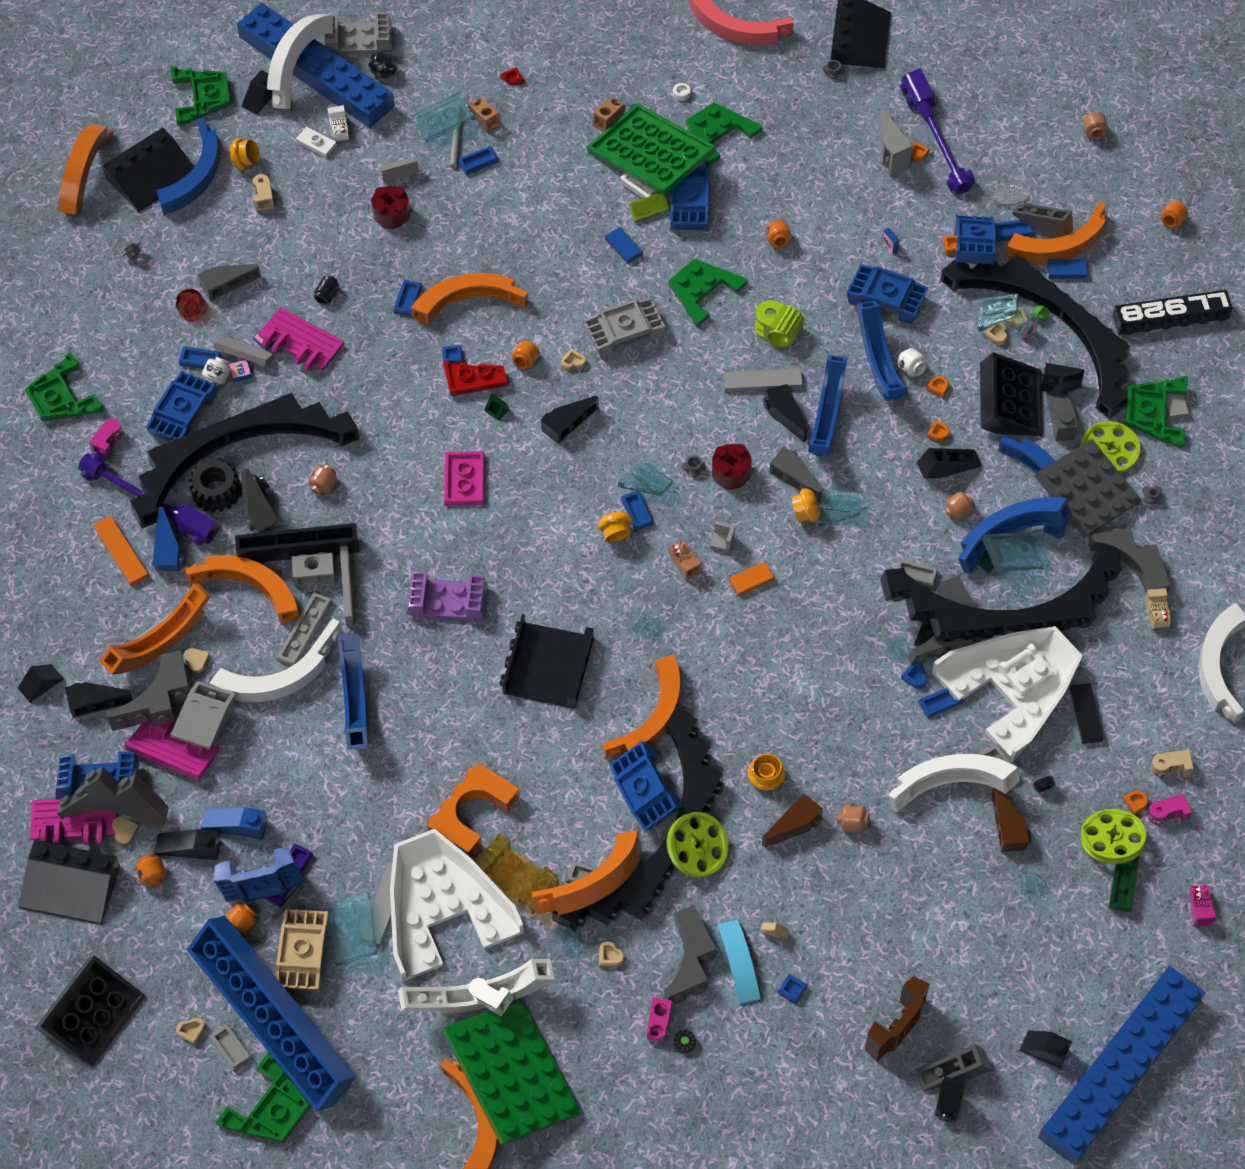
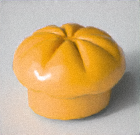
M237 138L231 143L229 148L230 159L235 168L246 171L249 169V166L257 165L260 159V152L254 140Z
M807 488L802 489L800 494L792 497L795 515L799 524L808 520L815 523L821 514L815 493Z
M611 512L600 519L598 529L603 532L606 542H616L625 539L632 533L630 526L633 523L631 515L625 512Z
M772 754L758 756L748 767L747 773L751 784L763 791L778 788L785 779L783 764L778 757Z

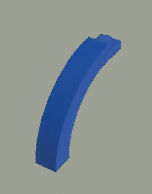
M204 118L196 119L203 143L201 156L197 164L180 181L157 190L163 215L177 211L193 202L208 188L215 177L220 159L219 144L216 131L211 130L209 124H205Z
M876 300L858 303L857 310L863 344L876 386L884 400L900 399L902 396L908 395L907 387L897 375L889 354L880 305Z
M829 354L827 358L817 417L808 449L809 453H813L816 456H829L848 357Z
M1003 435L1000 440L999 452L1024 463L1035 473L1055 462L1049 453L1027 438H1024L1023 442L1019 443L1014 438H1008ZM1068 519L1063 526L1044 525L1043 532L1061 540Z
M1044 497L1022 501L1003 508L984 519L961 542L963 552L958 559L963 572L971 574L979 560L994 544L1014 532L1041 525L1063 526L1072 513L1067 498Z
M359 633L339 634L338 645L344 693L347 750L368 748V721Z

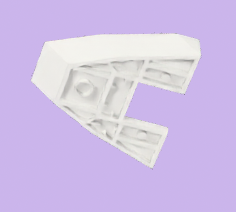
M1056 626L1009 633L949 651L934 662L932 674L944 688L949 690L952 697L958 701L966 698L989 681L1015 709L987 728L985 733L1013 763L1033 740L1066 692L1083 655ZM1033 644L1054 672L1053 675L1020 696L999 671L998 665L1003 661H1009L1026 650L1025 647ZM1029 657L1010 670L1012 673H1015L1033 660Z
M436 829L394 844L390 884L393 955L402 982L443 966L428 928L468 912L483 949L524 934V925L515 905L467 854Z

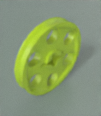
M1103 421L1090 426L1085 431L1080 444L1081 446L1093 439L1120 473L1132 468L1140 455V442L1136 434L1126 425L1114 421ZM1119 430L1123 433V436L1116 437L1113 431ZM1101 431L1104 436L1096 437L1093 432ZM1110 445L1113 446V449H1111V451L1107 450V448ZM1132 445L1135 450L1127 451L1124 446ZM1123 459L1127 462V465L1120 466L1116 461Z
M1105 809L1095 812L1085 820L1081 829V843L1086 853L1095 860L1107 864H1123L1134 860L1144 850L1146 845V829L1142 821L1130 812L1120 809ZM1109 818L1112 822L1103 823L1101 819ZM1128 821L1133 823V826L1125 827L1122 823ZM1116 829V836L1115 838H1113V843L1111 844V837L1112 835H1114V830ZM1089 830H1095L1098 832V834L1092 836L1088 835L1086 832ZM1132 837H1137L1141 841L1133 843L1129 839ZM1103 846L1105 850L1096 851L1094 847ZM1118 849L1125 850L1127 853L1124 855H1118L1115 853V851Z
M693 812L681 816L672 824L667 836V850L671 861L682 873L691 877H704L715 873L724 864L728 855V838L724 828L714 817L702 812ZM691 818H695L698 821L697 829L691 827ZM710 826L716 830L715 838L708 834ZM677 830L681 831L684 835L682 842L676 839L675 834ZM696 841H700L701 843L699 845V848L695 847V845L697 844ZM714 847L720 851L718 859L712 856V849ZM681 851L687 855L686 863H682L679 859ZM699 860L705 863V870L703 872L697 867Z

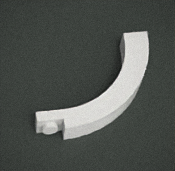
M315 14L307 16L295 23L280 40L271 60L267 89L272 90V108L290 109L291 79L296 61L302 50L313 39L324 34L333 33V15Z
M1237 603L1228 607L1213 622L1205 637L1199 657L1200 682L1209 704L1214 711L1222 708L1224 716L1228 719L1230 718L1233 723L1241 720L1244 710L1229 692L1223 681L1220 670V652L1226 641L1245 627V613Z
M955 754L923 762L906 771L897 778L899 786L894 788L888 796L891 809L898 813L918 795L943 784L975 782L991 786L1006 794L1020 782L1018 768L1001 759L979 754Z

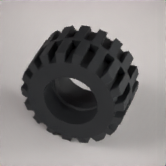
M210 458V461L205 459L202 461V464L198 463L195 465L196 469L191 470V476H189L188 480L194 503L196 502L199 508L202 507L204 511L210 509L211 512L215 513L218 509L220 512L224 511L223 508L225 507L230 509L231 503H237V498H240L241 485L234 465H231L227 460L224 462L221 458H218V460ZM211 482H224V484L218 488H206V486Z

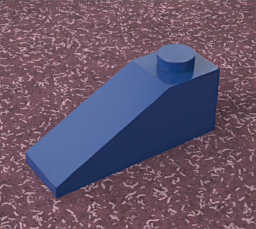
M159 507L152 565L155 570L180 571V565L184 564V553L181 552L164 508Z
M247 807L206 808L200 828L263 840L268 820L264 810Z

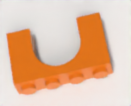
M479 762L474 768L471 767L468 770L464 781L455 786L449 799L446 798L442 802L436 815L433 814L427 822L428 831L436 829L470 858L481 847L482 839L479 834L458 820L457 813L460 807L471 799L481 798L490 801L508 813L520 798L518 787Z

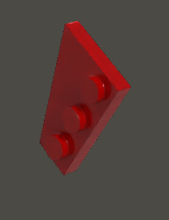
M443 361L450 396L507 386L504 367L501 365L479 364L475 366L467 365L466 362L452 364L450 361Z

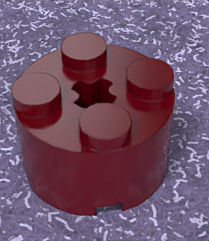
M386 186L378 187L375 190L371 204L373 218L376 223L386 229H396L409 220V198L403 187Z
M726 444L715 449L712 457V478L723 488L730 490L738 489L744 486L750 479L752 458L746 447L742 444Z

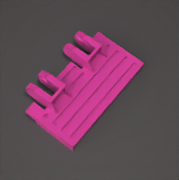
M281 307L258 333V336L263 338L262 346L266 348L277 337L278 339L272 346V351L277 353L283 347L285 351L295 356L294 363L297 365L306 356H309L304 365L306 370H310L317 362L316 368L323 371L344 346V341Z
M174 717V723L166 724L164 727H154L153 721L141 724L125 743V750L134 752L140 757L196 781L200 780L219 752V748L212 745L210 750L206 751V748L172 738L170 733L173 731L178 719Z
M32 800L30 840L48 842V832H54L53 843L61 845V831H64V839L82 838L83 836L84 845H90L91 830H97V844H103L104 829H106L107 836H115L116 834L111 829L113 820L117 818L116 812L102 810L84 811L61 819L57 815L60 800Z

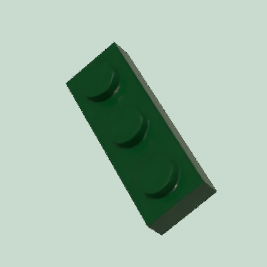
M1118 849L1117 854L1124 855L1127 852L1125 850ZM1140 855L1132 861L1115 865L1109 909L1131 912Z

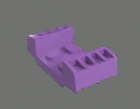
M413 571L407 615L463 621L484 619L488 583L484 576L470 574L469 582L431 580L428 579L427 571Z

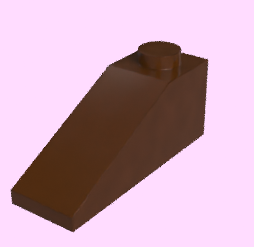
M993 788L992 800L1001 852L1027 850L1028 843H1031V832L1027 830L1026 822L1006 795Z
M803 793L762 837V846L766 848L809 832L812 827L817 828L823 820V808Z

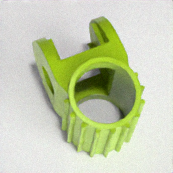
M774 300L764 301L757 306L755 311V332L760 338L769 341L774 346L781 348L790 347L805 324L804 315L793 306L784 305ZM769 310H773L776 312V315L765 313Z

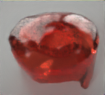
M187 288L182 290L176 297L175 306L179 315L189 322H194L201 318L208 309L207 301L195 289Z

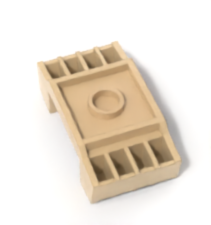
M285 909L275 977L286 990L321 991V965L325 935H328L329 930L328 911Z

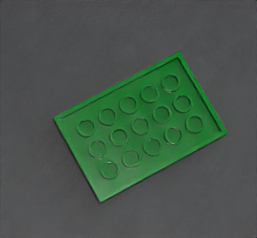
M637 103L587 146V150L592 155L665 196L716 152V147Z
M522 1000L512 1002L502 1016L490 1010L443 1028L442 1032L501 1146L580 1115L581 1111Z

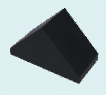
M52 664L31 666L18 686V690L31 703L64 680V678Z

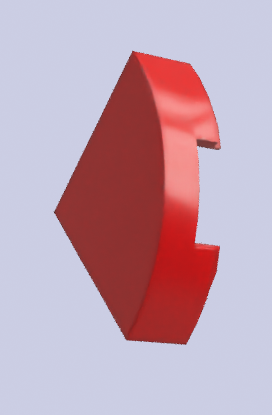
M517 68L500 74V78L508 84L520 85L525 83Z

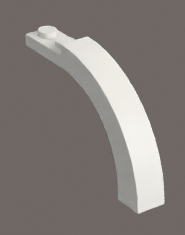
M333 618L309 652L299 662L286 670L272 675L252 677L238 675L220 668L209 685L236 693L235 701L264 702L292 694L310 683L326 667L324 657L329 654L333 642L338 641V635L342 634L340 621Z
M530 959L527 963L509 973L485 981L488 986L497 991H500L502 987L509 990L514 1001L543 988L555 979L550 959ZM470 984L449 987H401L398 990L402 1011H437V1014H452L486 1007L474 1000L469 992Z

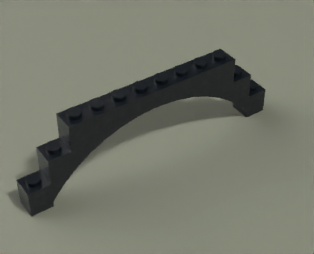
M1016 255L1002 267L994 261V265L978 263L973 268H970L965 262L956 263L954 260L942 269L940 281L953 292L957 289L970 288L1001 291L1022 297L1039 306L1048 308L1051 313L1060 318L1073 330L1091 357L1099 386V397L1095 408L1110 420L1126 406L1128 396L1122 389L1118 388L1127 382L1129 370L1120 363L1128 357L1130 345L1124 339L1118 337L1112 329L1102 324L1097 317L1087 312L1082 305L1071 299L1067 293L1061 291L1055 283L1045 278L1040 271L1030 266L1025 259Z
M292 393L280 396L275 400L263 403L250 410H245L243 413L228 417L223 421L211 424L203 429L148 450L149 463L153 470L138 475L144 494L129 500L132 513L141 529L157 523L159 507H162L168 493L184 473L210 453L231 443L261 435L303 434L325 438L339 443L342 447L359 440L358 427L348 411L329 418L320 402L301 409Z
M1117 548L1097 549L1091 558L1093 564L1089 571L1074 587L1048 602L1017 610L981 609L957 603L919 584L905 572V568L885 570L880 581L885 601L893 600V602H899L905 599L910 621L918 620V622H925L930 619L935 640L951 642L954 639L990 638L994 635L1003 636L1009 633L1053 626L1060 630H1068L1071 627L1087 628L1097 617L1094 605L1104 602L1110 593L1106 581L1116 579L1122 571V566Z
M678 709L674 711L666 725V734L671 736L675 744L683 774V793L681 799L683 807L678 810L675 821L689 813L710 812L715 802L713 798L716 794L720 795L725 785L723 783V774L707 767L712 759L710 755L711 747L696 740L700 731L698 719ZM695 818L690 820V825L693 829L698 828V821ZM677 830L675 834L676 839L682 842L684 835L681 831ZM667 837L657 851L615 891L579 910L558 915L557 910L553 911V921L576 932L579 926L583 927L587 915L607 926L610 925L612 920H617L621 910L641 920L645 914L649 915L654 906L652 903L654 898L660 897L664 889L663 883L666 879L670 880L674 873V864L667 850ZM681 851L679 853L680 861L682 860L685 852Z

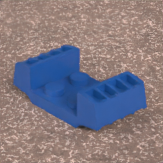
M709 167L696 168L671 190L670 230L708 231Z
M956 214L954 235H956L957 241L955 262L994 265L996 254L994 218L991 216L977 217Z
M860 264L847 291V299L849 303L856 306L858 303H863L864 300H876L879 305L898 311L899 321L911 324L928 287L915 282L913 278L878 266L871 267Z
M181 371L176 379L172 380L153 410L146 426L149 434L167 441L188 435L189 427L204 403L211 405L216 397V384Z
M640 741L629 751L610 763L609 766L631 813L636 817L643 831H650L683 806L678 795L668 791L654 764L658 757L652 747Z
M119 752L118 763L77 765L75 754L60 756L55 799L61 800L64 796H70L75 793L80 786L84 785L86 775L90 771H96L102 766L118 782L125 777L129 778L134 774L138 775L139 761L135 753Z
M289 848L274 850L275 865H266L251 871L244 870L237 873L230 860L215 865L213 878L214 883L226 901L241 899L244 902L287 893L291 887L305 883L301 869Z

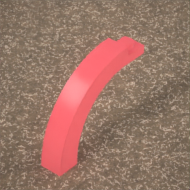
M689 0V6L701 24L713 33L730 41L750 45H767L777 43L778 37H786L793 34V20L791 17L770 22H749L726 14L712 0Z

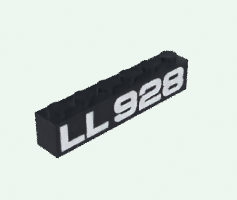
M1226 289L1116 305L1112 317L1118 335H1131L1134 332H1150L1155 329L1166 330L1175 326L1186 327L1190 324H1206L1217 320L1225 321L1230 319L1233 307Z

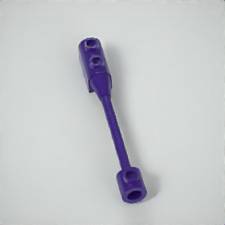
M922 69L907 73L901 80L902 84H899L900 90L903 95L908 94L909 97L906 98L909 108L914 107L924 120L928 122L952 171L948 176L949 180L946 181L949 190H955L957 194L968 192L973 184H975L974 175L970 169L966 171L964 168H958L934 120L931 107L936 106L935 97Z
M95 451L91 454L87 453L80 460L78 469L81 471L80 476L88 481H91L92 478L98 480L102 476L134 496L144 494L142 490L107 471L106 458ZM184 502L180 509L166 503L162 505L168 519L176 526L175 531L183 536L187 533L192 536L190 540L200 546L202 543L209 544L222 527L212 518Z

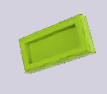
M661 193L628 203L633 221L669 210L666 197Z

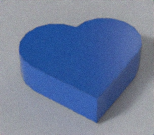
M919 662L910 665L901 676V679L916 689H922L927 682V678L924 675V665L919 664Z

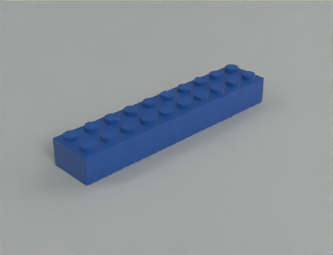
M260 3L237 23V28L241 39L272 60L280 40L294 24L265 4ZM313 39L306 45L299 55L293 75L337 106L344 105V111L367 127L371 128L395 107L393 92L316 39Z
M226 916L208 919L187 948V951L315 1111L333 1107L356 1078V1075Z
M1168 966L1043 1126L1038 1138L1075 1166L1201 1003L1206 991L1171 966Z

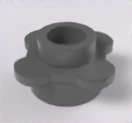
M830 60L827 65L823 66V71L827 72L829 77L834 79L838 74L844 73V68L841 67L839 61Z
M139 242L137 245L134 243L130 244L124 249L126 253L122 256L127 255L129 259L142 251L139 247L141 243Z
M690 456L682 464V468L690 472L692 477H696L701 470L706 468V464L698 456Z
M1143 487V501L1146 504L1155 505L1163 502L1161 487Z

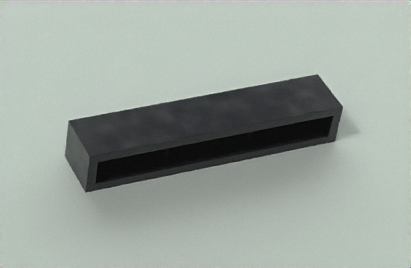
M356 523L235 535L237 557L247 558L258 563L290 560L292 556L300 554L313 555L320 552L339 555L340 546H347L349 553L359 552Z

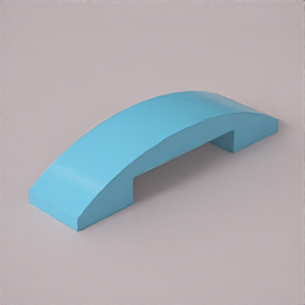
M738 919L717 924L734 980L739 1004L761 1000L754 967Z

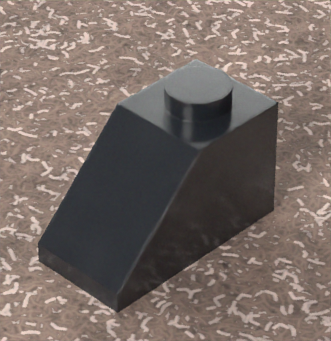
M261 70L251 80L242 103V108L257 115L272 99V90L267 89L269 73Z
M1046 363L1041 391L1063 394L1079 389L1082 385L1085 369Z
M1028 1030L1020 1051L1061 1069L1072 1041L1053 1032Z
M943 1076L934 1116L939 1117L940 1120L945 1122L957 1121L966 1081Z

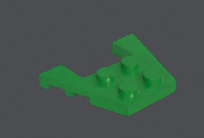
M170 66L173 84L191 81L194 106L175 108L177 126L230 105L226 72L210 70L199 72L192 71V68L183 70L178 69L177 66Z
M715 102L686 120L689 132L711 144L735 128H739L749 139L760 133L763 128L760 124ZM716 151L704 161L706 166L708 167L719 160L720 153Z
M693 259L668 281L669 287L679 302L682 303L697 328L709 318V313L700 307L698 303L719 284L723 283L736 294L748 284V279L697 259Z
M71 352L67 353L65 359L59 364L55 363L53 365L54 368L47 374L43 373L25 388L41 421L103 411L95 394L75 401L62 376L79 369L78 363Z
M1182 376L1180 379L1174 380L1165 379L1163 382H1148L1128 386L1125 425L1183 448L1185 429L1166 427L1164 425L1166 393L1186 395L1188 376Z
M268 1052L256 1067V1070L273 1081L272 1085L248 1117H243L227 1106L215 1123L221 1128L283 1144L310 1106Z

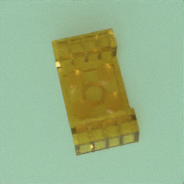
M500 833L474 860L511 902L531 915L536 913L532 892L560 885L558 876L546 866L542 870L512 849L510 840Z

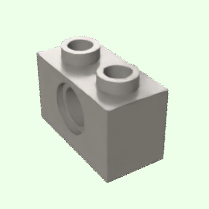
M320 552L313 555L300 554L292 556L295 587L335 583L332 553Z

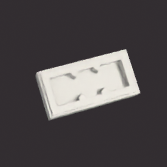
M305 127L296 138L297 144L325 158L337 146L336 141L308 127Z

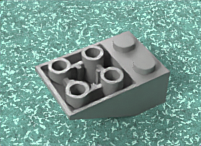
M881 108L878 128L880 164L887 174L892 177L909 169L913 145L904 136L901 127L895 124L891 114L887 113L884 108Z
M197 681L186 698L171 737L210 750L234 712L236 693Z

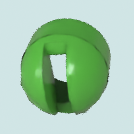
M1036 306L1032 311V316L1035 320L1044 322L1049 317V309L1044 306Z

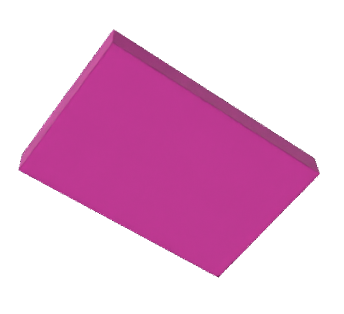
M484 451L445 452L444 506L484 505Z

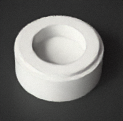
M685 83L676 84L673 88L674 98L680 101L689 99L691 96L690 86Z

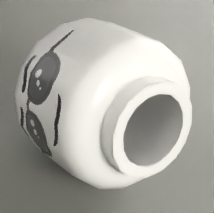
M910 348L899 355L898 367L908 376L916 377L923 374L926 370L927 360L917 350Z
M216 357L215 360L208 359L202 371L204 380L215 383L216 387L223 385L231 371L230 367L226 365L227 361Z

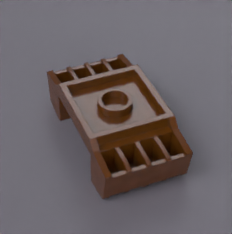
M913 976L903 985L899 1001L905 1006L902 1010L903 1015L899 1020L895 1019L889 1026L890 1032L876 1021L873 1023L868 1032L865 1050L876 1062L887 1052L895 1051L918 1022L928 994L929 983Z

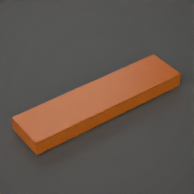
M111 515L93 524L95 531L130 586L149 577Z

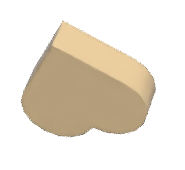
M1021 306L1007 310L1004 313L1003 321L1008 325H1014L1018 329H1023L1027 326L1028 318Z
M995 322L984 331L983 336L995 345H1004L1007 340V334L1005 333L1006 325L1002 322Z
M572 348L561 359V367L566 371H571L574 368L583 369L586 366L585 356Z
M190 648L184 652L183 657L186 664H188L189 671L193 674H200L203 672L210 655L209 652Z
M124 817L115 818L111 824V829L116 833V842L120 845L128 844L139 825Z
M762 923L760 929L764 935L783 940L788 938L790 932L789 929L778 923Z
M605 941L600 945L599 967H619L624 963V953L616 949L614 943Z
M198 1017L190 1021H182L176 1027L178 1036L195 1046L205 1031V1023Z

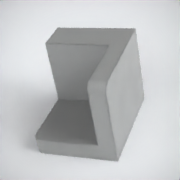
M716 521L710 549L729 554L735 538V525Z

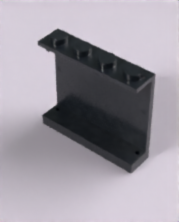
M522 614L521 620L516 622V638H512L510 643L511 655L506 657V673L502 674L500 678L503 694L576 708L594 641V628L586 627L584 634L526 623L525 614Z

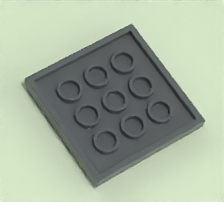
M1093 439L1035 474V478L1051 497L1067 498L1072 511L1068 519L1084 538L1142 501Z

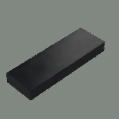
M1091 683L1070 685L1069 689L1081 743L1102 742L1103 735Z

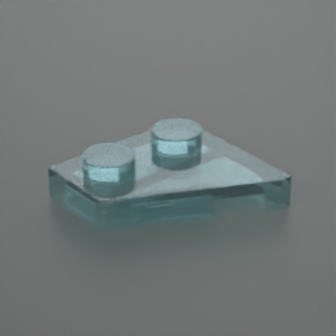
M1018 294L980 299L977 324L979 332L1018 314Z
M641 459L619 480L618 487L661 496L672 485L673 479Z
M823 489L818 527L859 516L863 494Z

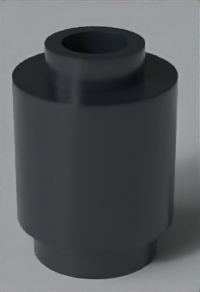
M330 275L323 276L314 291V299L324 305L331 302L339 288L337 279Z

